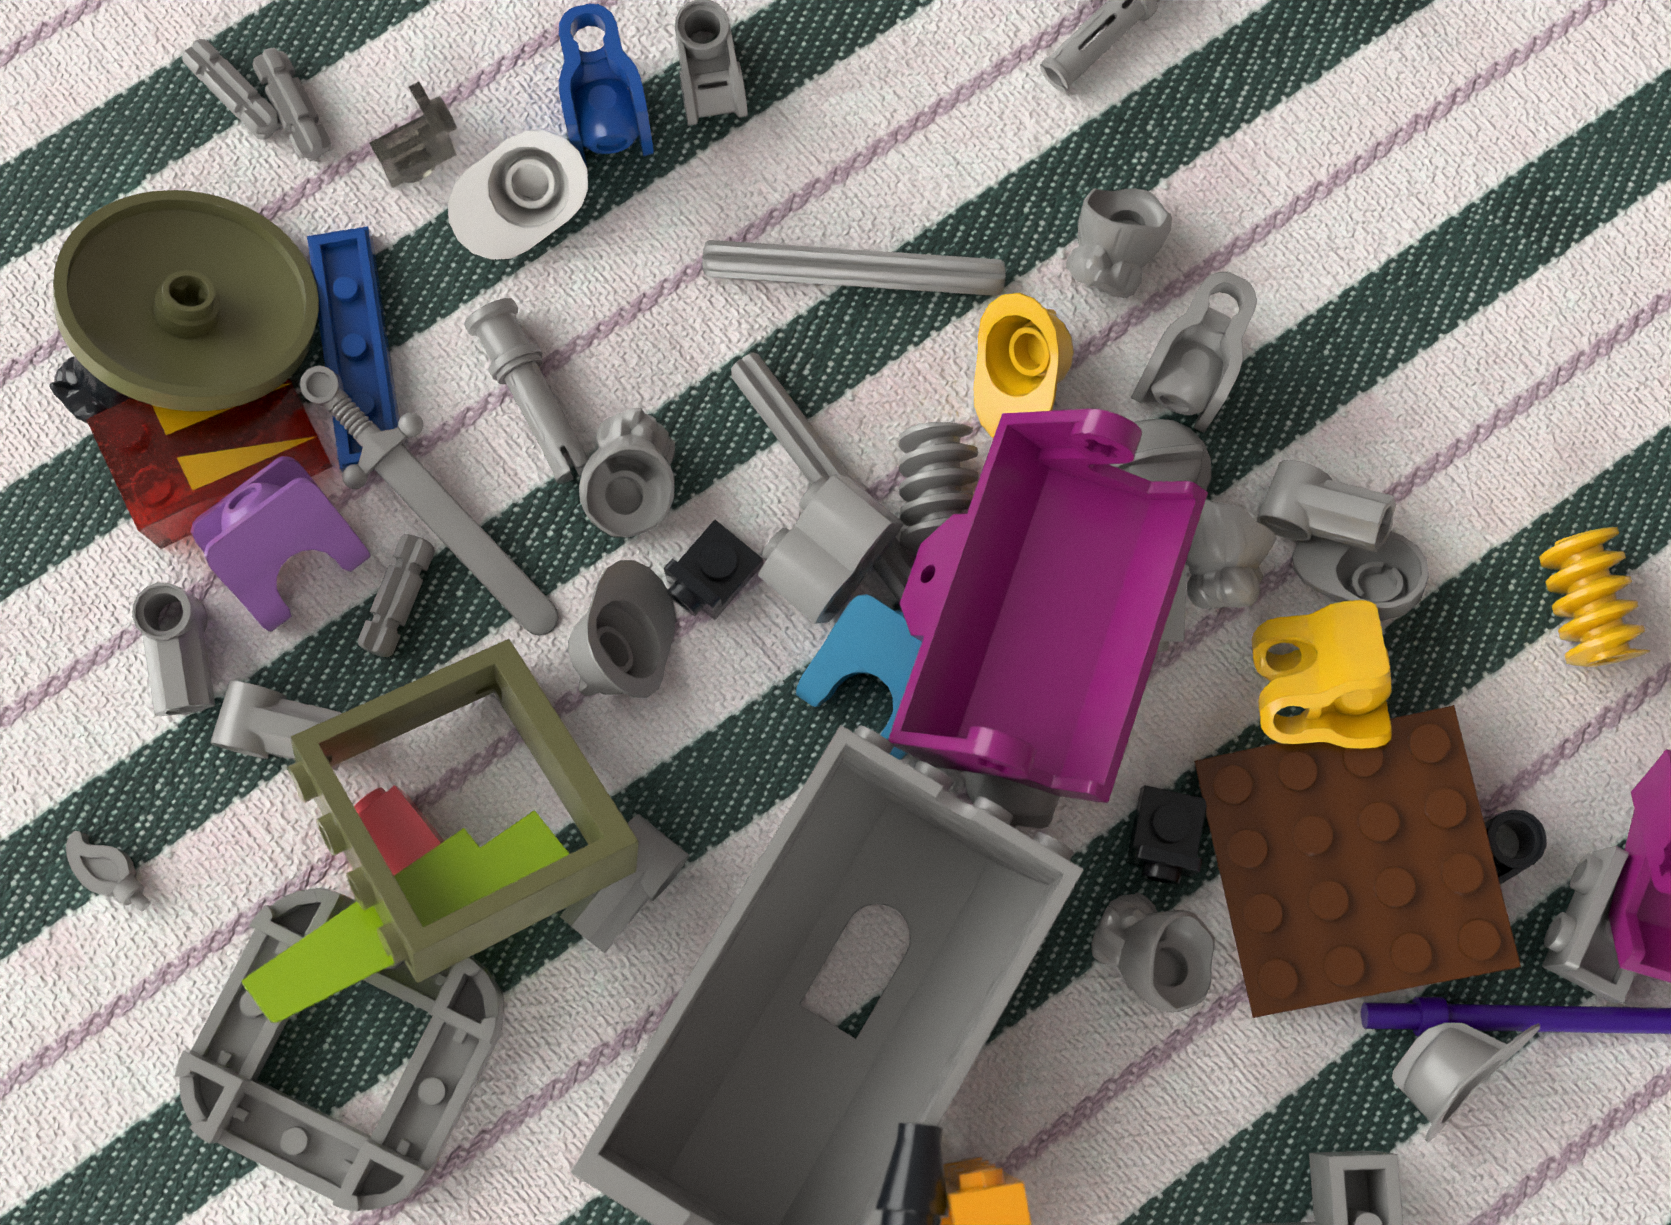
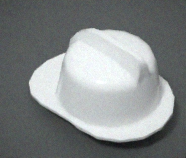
M526 130L508 138L467 168L454 183L448 199L449 224L457 240L473 254L490 260L511 259L528 251L565 224L582 207L588 191V171L579 150L565 137L547 130Z

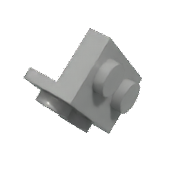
M1617 846L1586 854L1576 866L1570 880V888L1575 890V893L1566 913H1559L1547 930L1544 946L1549 951L1542 965L1543 968L1613 1004L1624 1002L1636 972L1619 967L1608 917L1616 883L1628 857V852Z

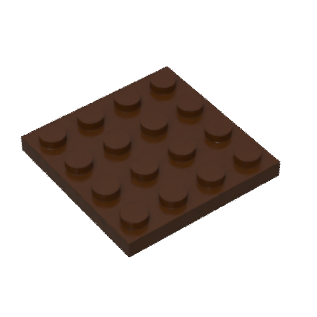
M1454 705L1390 719L1391 740L1386 745L1375 748H1345L1327 742L1302 744L1275 743L1194 761L1202 797L1207 805L1206 815L1253 1018L1521 967Z

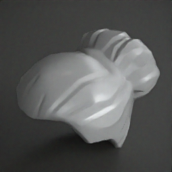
M1093 188L1084 199L1078 220L1079 246L1074 248L1068 256L1066 268L1069 269L1076 281L1084 283L1089 287H1095L1100 292H1106L1113 297L1128 298L1134 295L1142 282V268L1161 250L1171 231V214L1165 210L1157 197L1147 190L1128 188L1117 191H1105Z
M631 408L613 417H608L600 424L596 434L599 449L591 455L584 466L579 484L580 503L589 520L597 528L616 538L633 537L653 529L667 517L674 500L675 479L670 464L675 454V441L669 437L668 431L662 424L656 421V418L645 414L642 408Z
M1206 498L1186 560L1191 573L1187 582V595L1197 607L1202 609H1219L1232 606L1240 608L1251 606L1258 600L1261 591L1259 583L1263 578L1259 565L1273 547L1276 535L1267 526L1255 521L1243 506L1213 502Z
M1141 893L1121 895L1117 899L1110 901L1095 929L1091 943L1092 955L1101 964L1118 967L1125 981L1146 1003L1163 1012H1182L1201 1003L1211 986L1215 937L1194 913L1185 910L1157 912L1155 905Z

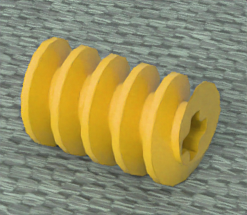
M1618 527L1595 529L1563 538L1555 542V546L1545 551L1539 557L1541 567L1560 570L1545 581L1547 590L1553 593L1567 594L1552 605L1554 615L1574 618L1558 629L1560 640L1580 642V644L1564 654L1566 664L1583 667L1602 666L1633 659L1650 652V650L1630 648L1628 643L1645 632L1644 625L1626 624L1622 620L1623 616L1639 607L1637 600L1617 599L1615 594L1632 583L1631 576L1612 575L1609 571V568L1626 558L1624 551H1610L1603 548L1605 542L1619 534Z

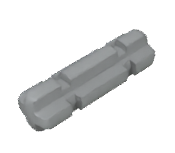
M198 39L190 48L184 51L182 59L188 68L258 139H268L273 132L281 127L282 124L278 118L277 110L207 40Z
M275 48L264 50L263 54L254 58L253 68L261 84L268 83L265 87V92L272 106L277 110L278 118L285 132L292 131L289 135V140L300 158H307L309 161L319 159L322 154L328 152L331 148V140L323 124L316 125L319 117L299 77L292 78L295 70L287 54L283 51H277Z
M404 534L400 537L393 557L397 560L396 564L388 566L369 611L373 613L374 617L372 621H365L358 638V645L365 651L381 657H390L394 653L401 636L397 633L398 626H405L423 582V579L420 578L421 570H428L435 553L434 547L427 540L409 534Z

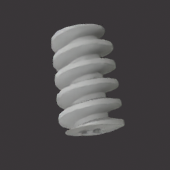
M931 422L914 425L899 434L898 447L906 453L899 460V472L904 477H907L900 483L899 495L904 501L908 502L900 508V520L904 522V525L909 526L901 532L900 544L906 550L911 551L910 555L915 558L920 544L953 514H962V510L970 507L974 494L961 492V486L977 482L979 473L975 470L960 467V462L976 458L978 448L973 445L960 443V438L971 434L973 427L951 422Z

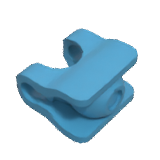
M868 594L858 595L845 608L825 642L803 673L796 688V696L813 707H819L833 696L837 688L847 678L857 674L875 675L888 686L893 697V712L888 724L881 733V736L888 740L922 641L911 636L903 612L900 610L893 611ZM894 747L890 755L902 760L907 753Z

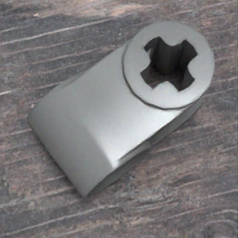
M693 0L686 3L679 10L675 18V32L681 69L679 70L688 126L697 125L701 117L733 112L736 113L738 118L747 117L748 111L740 63L736 60L730 22L726 11L718 3L711 0ZM700 31H708L717 36L716 39L707 44H698L689 39Z

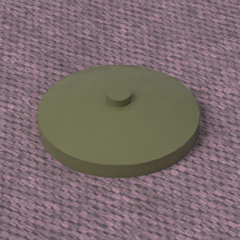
M185 190L151 191L121 198L103 206L84 219L71 232L60 250L54 269V314L63 340L72 354L93 376L107 386L140 402L167 409L183 411L227 409L257 400L272 392L288 380L304 361L313 341L318 316L319 298L313 272L306 258L290 237L277 225L254 210L237 202L201 192Z

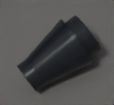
M898 1123L897 1140L875 1207L876 1210L882 1211L881 1225H941V1218H949L941 1148V1127L916 1123Z

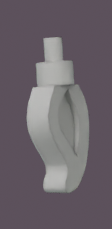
M73 831L67 840L66 855L73 873L81 884L94 893L116 897L125 906L133 903L140 911L147 909L151 902L142 894L145 887L135 878L134 864L129 855L123 850L111 846L91 845L86 833Z

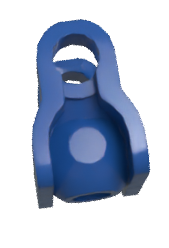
M593 3L572 7L563 14L559 22V37L564 56V64L559 77V96L570 143L579 150L586 167L587 162L583 147L598 154H612L630 147L638 136L643 156L654 154L641 77L636 65L622 49L617 23L612 12L602 5ZM586 26L598 27L605 33L603 37L604 45L596 51L583 52L579 50L578 42L574 40V36L578 30Z

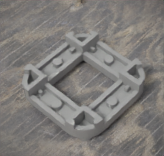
M315 888L286 895L271 906L265 905L254 917L249 926L255 930L192 1049L182 1051L176 1067L175 1077H180L181 1102L188 1119L192 1123L189 1128L202 1140L209 1144L219 1143L333 1200L332 1205L349 1211L380 1209L397 1204L411 1196L426 1182L433 1172L500 1037L504 1019V995L491 973L483 964L471 956L419 983H416L404 960L363 979V981L429 1012V1015L432 1016L372 1136L257 1080L289 1017L278 1023L270 1022L245 989L241 980L357 901L332 890Z

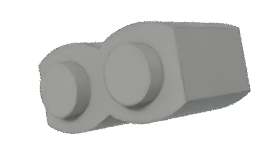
M834 474L828 480L823 477L818 479L805 492L799 503V507L804 511L796 525L791 530L787 528L781 529L770 539L762 552V557L766 562L758 574L762 580L814 624L829 622L840 611L855 592L865 574L893 542L904 522L848 476Z

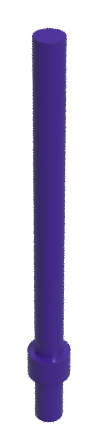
M1416 996L1413 998L1412 1003L1363 1002L1361 1022L1364 1029L1413 1030L1417 1037L1428 1028L1443 1023H1464L1479 1031L1524 1032L1531 1026L1539 1023L1541 1027L1537 1032L1671 1034V1008L1447 1004L1443 997Z

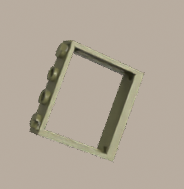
M510 639L504 640L290 736L296 763L287 766V770L296 785L299 798L303 803L314 799L323 815L316 819V823L325 845L333 856L344 852L353 869L346 873V877L358 904L363 910L374 906L384 924L377 928V933L387 956L391 955L395 964L404 960L416 983L636 872L638 839ZM494 693L588 845L422 927L333 771L332 766Z

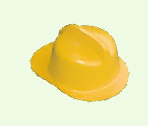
M1022 293L1001 295L988 305L980 320L973 386L974 408L980 424L992 438H994L1002 413L1052 411L1057 384L1064 379L1072 365L1074 349L1072 337L1066 325L1057 317L1056 311L1044 308L1035 298Z

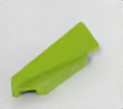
M534 810L482 847H479L466 829L463 828L394 875V878L422 927H425L569 855V852ZM356 901L245 977L241 982L267 1019L272 1023H278L395 964L391 955L387 956L379 939L377 928L384 924L374 906L363 910Z

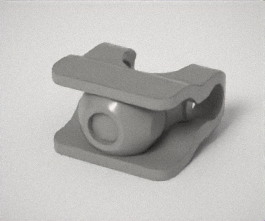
M1216 272L1208 276L1200 285L1187 312L1170 324L1162 335L1131 399L1141 403L1150 387L1156 401L1165 408L1183 415L1200 413L1194 429L1204 433L1224 404L1240 372L1243 361L1242 337L1255 312L1257 303L1255 290L1247 280L1231 272ZM1218 292L1229 294L1238 303V314L1234 315L1231 319L1227 315L1210 308V295Z

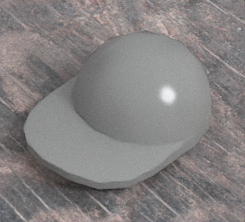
M1390 531L1386 544L1380 547L1378 553L1312 535L1310 540L1298 541L1292 554L1294 571L1303 583L1315 591L1340 602L1353 600L1370 601L1377 606L1380 621L1403 616L1416 606L1422 599L1429 578L1427 559L1419 547L1403 535Z

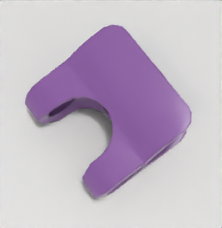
M281 456L275 459L193 521L191 528L192 536L196 544L204 552L207 564L240 600L260 625L270 632L292 617L289 607L281 599L277 590L279 570L291 556L308 550L325 552L335 559L342 569L352 572L371 557L368 549L302 465L292 457Z

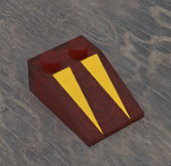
M290 378L278 388L257 400L227 409L212 411L173 410L153 406L130 398L86 419L137 530L160 549L192 535V523L198 516L281 456L292 457L297 460L310 477L333 467Z

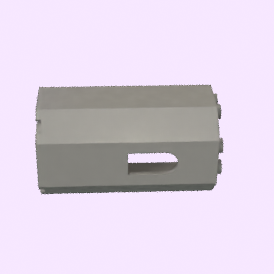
M840 725L570 1173L653 1225H881L882 1211L876 1210L875 1207L897 1140L898 1123L939 1125L1084 870L1070 862L1074 852L1065 844L1045 833L1037 832L1034 839L1011 827L1009 824L1014 818L1013 815L984 797L977 796L972 805L958 799L948 792L954 782L948 775L923 761H917L915 767L912 768L890 755L894 745L875 731L859 725L853 733ZM873 904L886 905L898 911L905 919L910 932L909 947L855 1039L804 1008L800 1003L851 917L865 906Z

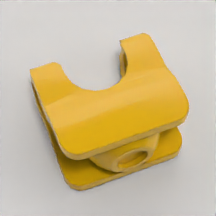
M1364 600L1338 602L1327 605L1308 615L1285 616L1266 620L1255 630L1251 638L1254 666L1259 674L1271 681L1260 692L1258 699L1261 728L1269 738L1284 744L1327 742L1345 748L1359 749L1383 746L1391 740V722L1386 701L1391 695L1390 663L1388 651L1384 644L1378 609L1374 603ZM1280 643H1290L1299 648L1284 655L1273 654L1268 651L1273 645ZM1288 706H1298L1306 709L1300 715L1293 717L1277 714L1281 708Z

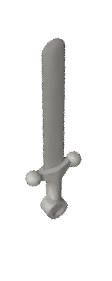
M314 366L306 370L300 381V388L304 397L316 405L324 406L337 421H340L345 430H349V434L353 435V438L362 447L359 463L349 465L343 471L342 478L344 484L351 489H360L367 482V474L375 470L525 630L538 636L551 632L558 621V612L554 604L402 444L408 437H416L421 433L423 429L421 417L416 413H406L399 419L397 428L381 431L373 424V421H369V417L365 416V413L360 411V408L356 407V404L343 391V382L337 373L324 366Z

